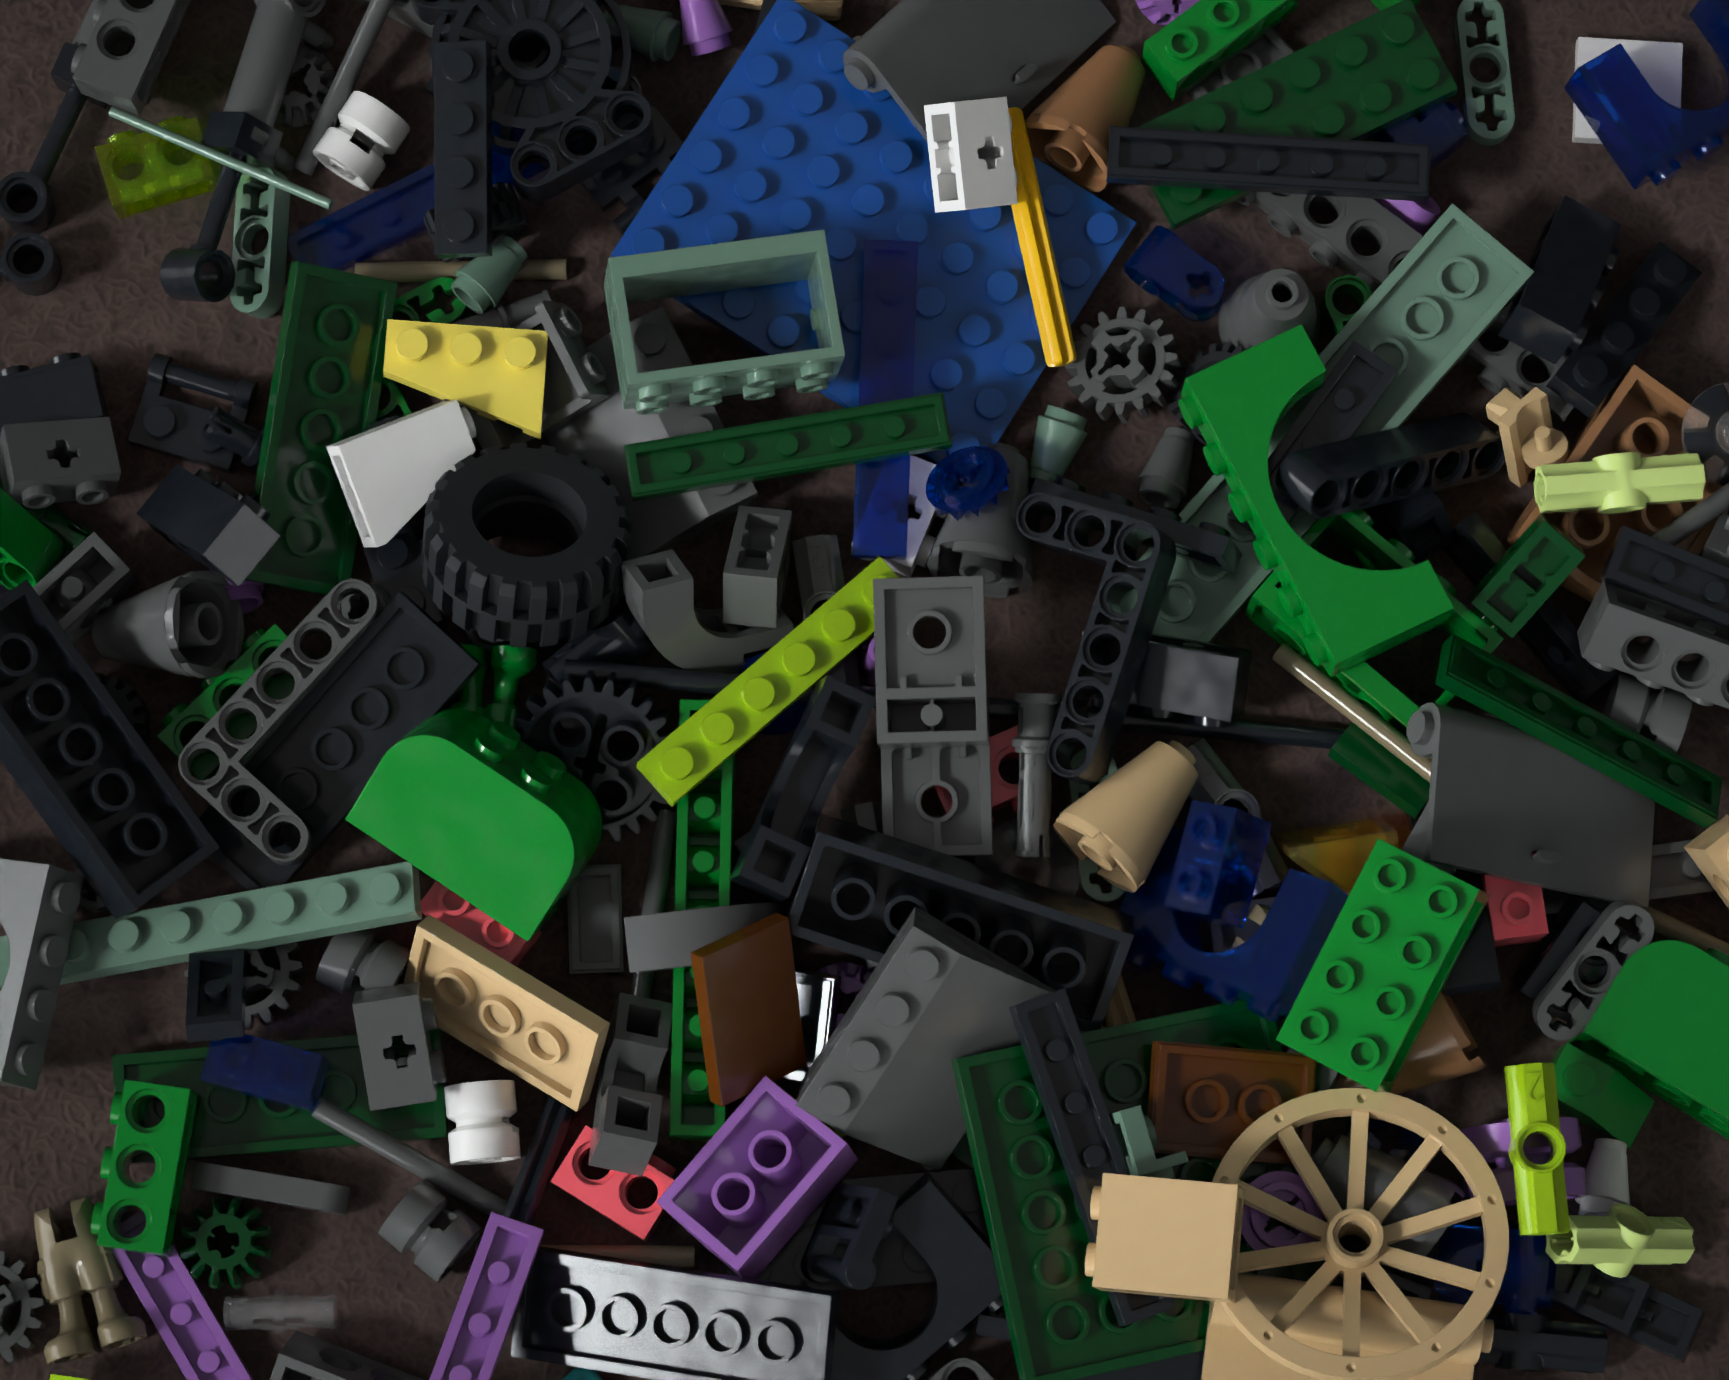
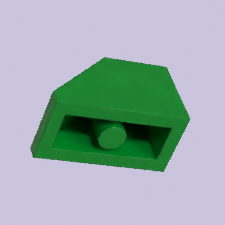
M1565 1043L1556 1050L1550 1062L1554 1063L1559 1111L1570 1117L1578 1118L1580 1123L1607 1138L1626 1143L1627 1149H1630L1655 1101L1616 1069L1575 1046Z

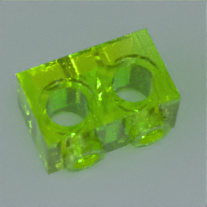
M175 116L157 124L198 143H201L204 135L197 117L187 119L185 116ZM135 131L120 132L110 136L106 140V144L95 147L111 205L119 219L213 192L218 179L213 161L194 153L193 158L188 163L173 165L170 163L171 155L177 149L183 147L148 132L137 134ZM133 162L144 165L142 173L136 179L127 181L119 178V174L125 165Z

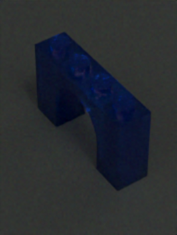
M1699 0L1689 14L1725 68L1728 90L1723 104L1702 111L1685 110L1669 104L1650 87L1621 43L1578 67L1565 85L1564 89L1634 190L1651 180L1655 186H1659L1682 170L1681 162L1693 155L1697 161H1701L1724 145L1722 138L1729 134V0Z
M1173 826L1145 883L1140 885L1135 892H1127L1118 910L1133 915L1134 937L1125 963L1147 973L1152 965L1163 969L1161 973L1163 977L1187 989L1191 988L1193 982L1205 986L1203 991L1206 994L1228 1005H1233L1236 998L1248 1002L1246 1006L1248 1010L1269 1021L1277 1022L1280 1015L1287 1017L1348 895L1333 883L1290 868L1265 920L1253 936L1243 944L1228 951L1218 953L1204 952L1199 932L1201 917L1229 857L1205 837Z

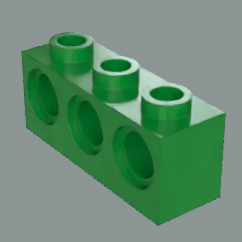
M1200 0L1144 42L1141 63L1174 102L1295 12L1299 0Z
M276 624L267 631L263 628L255 631L242 644V655L228 669L226 667L223 669L227 670L226 673L222 676L206 678L200 686L203 692L189 706L186 703H181L169 712L161 723L164 729L157 737L179 759V755L186 746L189 734L196 729L203 728L226 703L227 698L248 680L288 636ZM286 673L278 678L270 677L266 683V695L277 700L288 697L294 690V678ZM250 713L234 716L229 723V735L238 740L248 739L257 729V719ZM207 752L198 755L192 762L191 772L199 780L211 779L219 770V757Z
M125 1080L123 1092L116 1091L114 1093L110 1110V1124L117 1125L114 1146L105 1147L100 1171L101 1179L108 1180L104 1202H96L91 1221V1233L98 1235V1246L171 1257L198 1093L188 1088ZM150 1099H160L165 1107L163 1120L155 1127L144 1128L139 1120L141 1106ZM150 1153L155 1160V1172L149 1180L135 1183L130 1176V1164L137 1155ZM131 1208H141L146 1216L145 1229L134 1238L125 1237L120 1228L123 1214Z

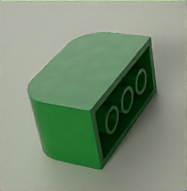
M455 708L439 711L427 718L393 745L381 759L345 818L346 821L527 942L557 912L595 852L602 834V816L596 798L583 782L566 771V765L559 758L545 751L537 752L522 742L520 734L506 723L500 721L492 722L474 711Z
M1676 940L1650 943L1637 950L1625 961L1585 1027L1578 1035L1569 1039L1568 1043L1616 1069L1630 1081L1729 1140V956L1713 948H1708L1704 952L1689 943Z

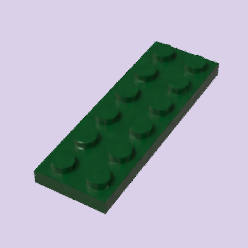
M1403 0L1136 128L1360 141L1456 95L1458 87L1412 1ZM1150 185L1173 230L1253 192Z
M300 261L291 263L253 500L270 513V517L265 523L277 532L280 537L246 577L245 581L327 595L341 581L351 579L358 530L326 446L360 434L367 426L376 421L383 379L387 319H392L398 283Z
M441 1029L429 1030L432 1051L442 1049ZM357 1035L112 1055L114 1093L116 1091L123 1092L125 1080L188 1088L198 1093L187 1160L363 1146L311 1116L314 1107L321 1097L402 1142L448 1139L444 1092L445 1082L438 1083L436 1101L370 1111ZM403 1035L394 1036L392 1045L397 1046L399 1055L408 1054L410 1045L405 1044ZM160 1099L146 1101L139 1110V1120L144 1128L157 1126L165 1115V1107ZM142 1153L137 1155L130 1165L155 1163V1160L150 1153Z

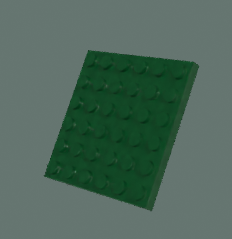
M1269 994L1081 1033L1109 1114L1140 1105L1143 1116H1147L1152 1041L1282 1052L1281 1044L1276 1040L1278 1031ZM1022 1045L951 1060L1019 1379L1075 1380L1203 1351L1205 1349L1210 1301L1173 1297L1176 1308L1127 1326H1119L1107 1291H1100L1092 1287L1093 1277L1085 1275L1086 1249L1090 1241ZM1155 1153L1156 1159L1170 1155ZM1187 1156L1189 1162L1172 1166L1175 1177L1171 1179L1212 1182L1222 1159ZM1251 1162L1240 1180L1249 1183L1257 1177L1273 1171H1287L1297 1175L1299 1173L1294 1165ZM1272 1217L1267 1221L1268 1225L1264 1228L1266 1230L1281 1225L1287 1230L1290 1229L1287 1224ZM1241 1233L1239 1253L1255 1251L1247 1247V1242ZM1326 1261L1254 1270L1247 1273L1308 1281Z

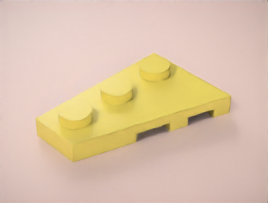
M387 319L383 367L384 377L443 401L445 399L457 400L460 405L477 411L478 415L495 422L498 419L523 429V433L541 440L548 334L546 331Z

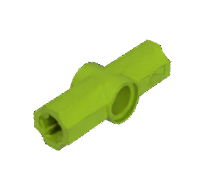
M1527 1063L1504 1067L1511 1137L1508 1154L1514 1169L1520 1236H1539L1569 1233L1570 1225L1563 1161L1566 1143L1560 1130L1554 1063ZM1528 1135H1540L1549 1143L1551 1152L1545 1164H1534L1525 1156L1523 1145Z

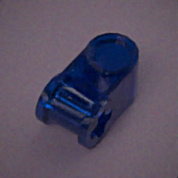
M1157 225L1123 266L1125 273L1132 281L1139 286L1142 282L1145 283L1141 288L1159 297L1183 317L1191 321L1203 322L1211 319L1218 313L1222 305V294L1224 292L1222 273L1216 266L1189 248L1175 233L1163 226ZM1203 285L1209 287L1208 296L1203 293L1199 294L1197 298L1190 296L1191 287L1196 290L1200 289Z

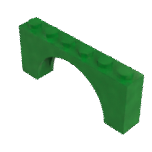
M1301 324L1185 378L1181 392L1182 398L1178 400V404L1187 425L1191 429L1198 427L1207 444L1203 447V452L1210 469L1216 476L1223 474L1232 491L1228 494V500L1236 518L1240 523L1248 521L1257 539L1253 541V547L1259 562L1266 571L1274 570L1282 586L1278 589V595L1285 611L1291 618L1298 616L1307 633L1303 637L1304 645L1311 660L1316 666L1323 664L1329 676L1332 677L1446 623L1454 607L1429 560L1414 566L1394 570H1368L1344 565L1326 557L1309 546L1295 533L1282 515L1275 501L1268 473V452L1271 436L1282 418L1297 402L1320 388L1327 371Z

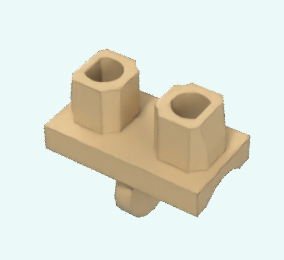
M1506 387L1487 403L1486 412L1488 419L1499 426L1496 434L1501 436L1509 481L1521 488L1527 483L1529 474L1540 465L1561 464L1566 461L1569 455L1568 441L1561 431L1553 428L1546 393L1535 387L1522 397L1509 387Z

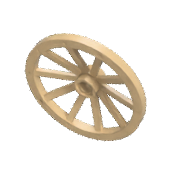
M1340 1088L1313 1092L1289 1100L1258 1118L1237 1138L1223 1157L1213 1177L1212 1182L1237 1184L1245 1189L1244 1204L1320 1240L1239 1253L1238 1273L1322 1260L1326 1261L1270 1322L1248 1298L1238 1278L1235 1303L1220 1302L1235 1326L1253 1345L1281 1365L1302 1375L1318 1380H1403L1421 1374L1451 1357L1471 1339L1490 1313L1499 1294L1508 1260L1509 1226L1506 1207L1496 1178L1475 1145L1456 1126L1430 1108L1409 1098L1389 1092H1375L1371 1089ZM1351 1116L1346 1210L1341 1209L1295 1132V1128L1317 1120ZM1369 1118L1399 1125L1423 1137L1425 1140L1369 1211L1364 1210ZM1277 1138L1327 1222L1240 1180L1255 1157ZM1439 1150L1457 1167L1474 1195V1198L1386 1226L1381 1225ZM1481 1216L1484 1258L1481 1273L1387 1246ZM1346 1235H1356L1366 1242L1368 1248L1359 1253L1349 1252L1341 1246L1339 1239ZM1380 1264L1472 1290L1473 1293L1457 1316L1435 1334ZM1337 1276L1343 1277L1342 1355L1327 1353L1309 1347L1285 1334ZM1365 1276L1417 1341V1345L1396 1353L1360 1357L1362 1277Z

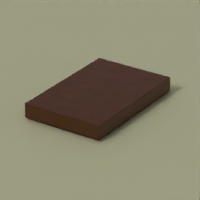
M775 913L690 952L711 1102L723 1107L750 1094L765 1076L774 1082L807 1066L788 917Z
M1152 1041L1147 1116L1152 1121L1157 1136V1145L1153 1148L1154 1153L1171 1155L1186 1151L1187 1156L1223 1159L1237 1138L1258 1118L1289 1100L1315 1092L1317 1061L1304 1054ZM1313 1122L1294 1129L1310 1157ZM1278 1138L1264 1148L1252 1161L1293 1165Z

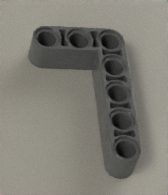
M359 579L343 580L334 586L192 738L179 755V771L189 786L268 858L279 865L292 866L303 861L311 851V833L301 818L243 766L269 740L379 615L380 607L374 590L369 584ZM361 594L369 600V609L361 618L352 620L340 614V604L348 595ZM321 633L327 635L332 640L330 652L324 658L317 660L306 657L302 651L303 643L312 634ZM286 673L292 676L295 681L292 693L280 700L267 696L265 688L269 678L274 674ZM240 713H250L257 719V729L254 734L244 740L231 737L228 731L231 719ZM206 752L217 755L220 766L215 776L207 780H198L192 776V762L198 755ZM244 789H252L258 792L260 805L255 813L251 816L240 817L232 812L231 802L237 792ZM285 825L294 826L299 829L301 835L298 847L286 854L274 851L271 839L275 830Z

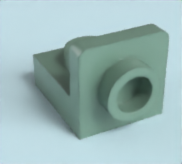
M1140 1105L1109 1114L1130 1175L1171 1179L1175 1177L1172 1166L1189 1162L1186 1151L1156 1159L1153 1150L1157 1145L1155 1128L1150 1118L1146 1115L1143 1116Z

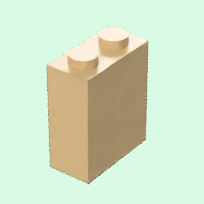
M1103 1173L1102 1186L1093 1187L1090 1203L1091 1219L1098 1220L1096 1243H1088L1085 1256V1275L1093 1277L1092 1287L1100 1291L1235 1303L1245 1189L1237 1184Z

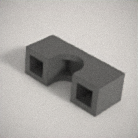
M620 992L608 1020L610 1026L602 1051L588 1165L639 1176L643 1175L658 1141L663 1096L655 1093L661 1065L668 1050L673 1003Z

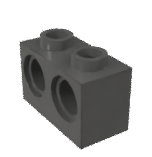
M739 505L723 571V623L745 625L748 627L777 628L792 559L791 510Z

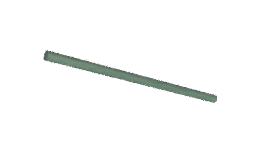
M114 106L109 110L110 117L328 210L333 207L334 200Z

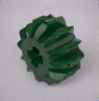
M235 1196L230 1202L228 1212L226 1213L222 1199L213 1197L210 1199L212 1217H209L206 1212L197 1207L191 1211L193 1218L201 1224L198 1231L190 1227L181 1228L180 1235L196 1240V1245L181 1250L180 1256L184 1260L201 1258L193 1266L190 1274L194 1278L199 1279L211 1270L209 1286L211 1288L220 1289L227 1272L232 1287L240 1289L244 1284L240 1269L244 1268L248 1274L259 1278L263 1271L252 1259L255 1255L265 1259L273 1257V1250L264 1246H257V1240L267 1239L274 1234L273 1228L261 1226L253 1229L252 1227L261 1219L263 1211L258 1207H254L242 1217L245 1207L243 1198ZM224 1229L232 1235L239 1236V1246H231L236 1252L229 1257L225 1252L214 1249L215 1238L222 1240L218 1233Z

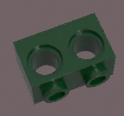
M1540 513L1469 593L1470 602L1513 638L1585 558L1583 548L1545 515Z

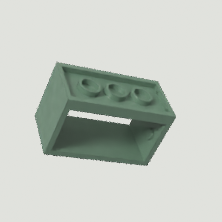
M824 229L608 258L604 292L623 410L636 408L639 415H651L667 411L669 409L668 404L690 401V406L694 408L709 407L721 403L722 396L743 394L744 400H761L774 396L775 389L796 387L798 393H812L828 388V382L835 381L845 358V351ZM800 280L808 281L812 309H810L811 325L813 331L816 330L819 349L638 373L627 303Z

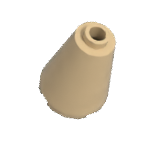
M1174 740L1169 744L1156 741L1064 809L1053 824L1054 830L1061 841L1082 862L1086 857H1089L1101 867L1097 872L1099 876L1122 890L1131 893L1135 892L1140 885L1145 883L1198 778V772L1193 766L1196 763V758L1186 747Z

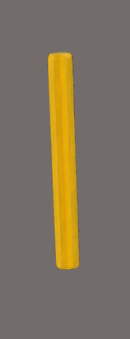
M1019 107L1008 108V113L1012 120L1011 143L1014 167L1018 176L1016 187L1018 204H1012L1011 208L1045 361L1048 367H1062L1075 362L1077 354L1023 111Z

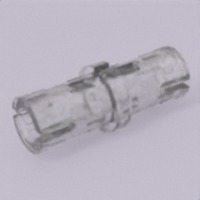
M284 1290L275 1291L274 1296H225L223 1307L225 1331L274 1330V1334H287L288 1329H336L337 1295H288L287 1291Z

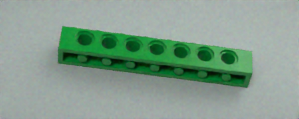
M680 699L679 726L710 700ZM735 754L677 803L675 911L732 905L733 881H730L729 878L733 871ZM693 968L673 969L669 1135L672 1140L709 1141L727 1121L728 1104L721 1107L710 1101Z

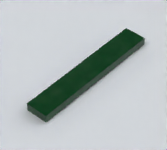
M940 392L623 446L632 500L637 501L952 448V440L944 394Z
M1452 634L1442 643L1436 685L1706 829L1718 820L1722 786L1721 777L1455 634Z

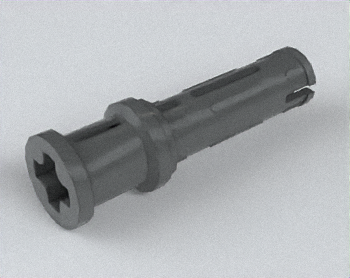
M1014 692L1013 701L1019 703L1018 736L1012 739V747H1015V753H1019L1018 824L1015 856L1050 857L1049 832L1052 769L1048 765L1046 753L1056 721V705L1062 702V694Z

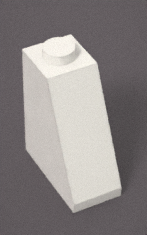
M457 400L437 403L326 446L364 547H379L387 544L427 502L429 494L435 490V483L448 470L456 472L457 470L454 465L476 451L472 438L476 437L474 421L465 407L460 408Z

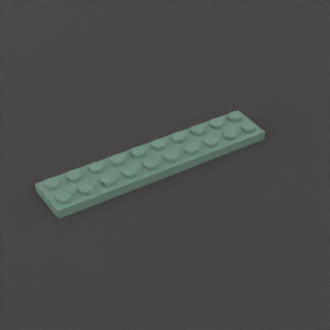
M1453 203L1318 355L1327 370L1323 382L1354 340L1398 370L1395 380L1353 437L1401 427L1523 289L1534 273L1530 267ZM1317 390L1297 402L1279 422L1271 436L1268 458ZM1214 474L1181 511L1179 516L1182 518V523L1198 528L1201 522H1209L1228 530L1231 533L1230 538L1243 554L1237 570L1234 574L1176 556L1152 633L1211 643L1274 571L1273 569L1266 571L1259 562L1253 547V541L1257 538L1228 518L1227 514L1232 509L1228 500V494L1232 491L1223 474L1219 476ZM1301 508L1289 525L1302 539L1318 519ZM1149 548L1138 561L1147 559L1154 549ZM1136 589L1129 590L1123 595L1120 600L1121 613L1129 612L1135 606L1138 596Z

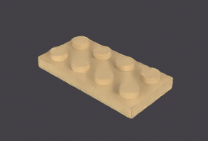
M428 915L416 927L403 984L421 981L423 998L433 996L438 1028L574 1111L580 1110L589 1101L610 1023L433 916Z

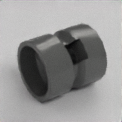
M1620 672L1610 690L1603 714L1677 753L1687 727L1693 701L1685 693L1668 687H1664L1657 692L1651 691L1649 686L1640 682L1636 677Z
M371 929L337 934L331 939L321 959L315 980L341 994H345L350 990L356 992L401 985L404 982L411 949L391 939L379 943L376 941L375 931Z
M423 1179L395 1207L383 1223L378 1234L402 1254L409 1251L414 1252V1264L435 1282L439 1283L469 1251L482 1233L483 1228L460 1209L447 1210L448 1199Z

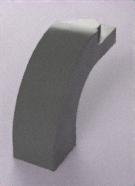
M673 549L622 561L623 592L631 613L656 649L671 663L685 670L728 674L744 672V654L768 650L793 630V623L782 608L777 628L723 623V608L701 609L694 607L693 577Z
M785 902L719 906L624 917L629 972H652L692 967L690 952L775 913L787 917Z

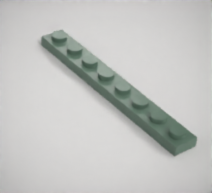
M407 861L135 911L118 919H115L114 916L75 922L73 923L68 956L64 964L60 985L189 962V954L243 948L244 951L420 920L422 919L419 869ZM7 935L0 936V988H2L10 964V946Z

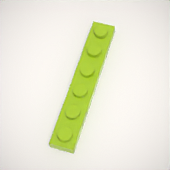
M880 556L637 762V769L671 807L874 635L873 579L899 578Z

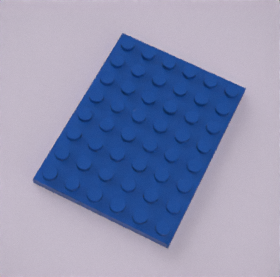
M777 0L614 248L610 258L824 229L845 358L835 381L828 382L829 387L818 392L843 408L943 392L952 448L916 455L928 462L951 470V477L963 484L977 453L999 441L1047 365L1011 205L935 213L928 143L887 89L874 93L867 90H859L848 81L844 74L843 53L856 41L795 1ZM1033 156L1071 327L1136 222ZM807 280L672 297L762 356L819 349L816 330L813 331L811 325L810 309H812Z

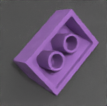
M767 1076L759 1082L656 1201L738 1276L756 1279L858 1161L850 1146L819 1119L796 1106L797 1101Z

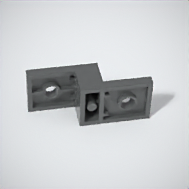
M984 576L873 579L877 745L881 748L883 834L953 857L993 856L990 710L986 672ZM926 618L938 619L946 628L944 641L939 646L931 649L921 647L914 638V630L917 624ZM932 787H943L952 795V808L943 817H930L922 809V796Z

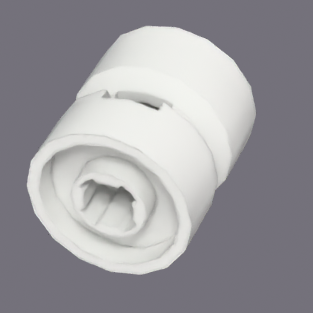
M353 91L338 113L340 126L327 129L314 148L313 154L325 167L357 188L370 191L386 167L383 156L396 153L409 134L410 127L397 113L366 93ZM351 137L368 147L367 153L349 141Z
M476 1081L444 1087L446 1116L456 1123V1128L448 1133L451 1165H476L506 1162L521 1158L519 1128L509 1123V1118L517 1112L515 1081Z

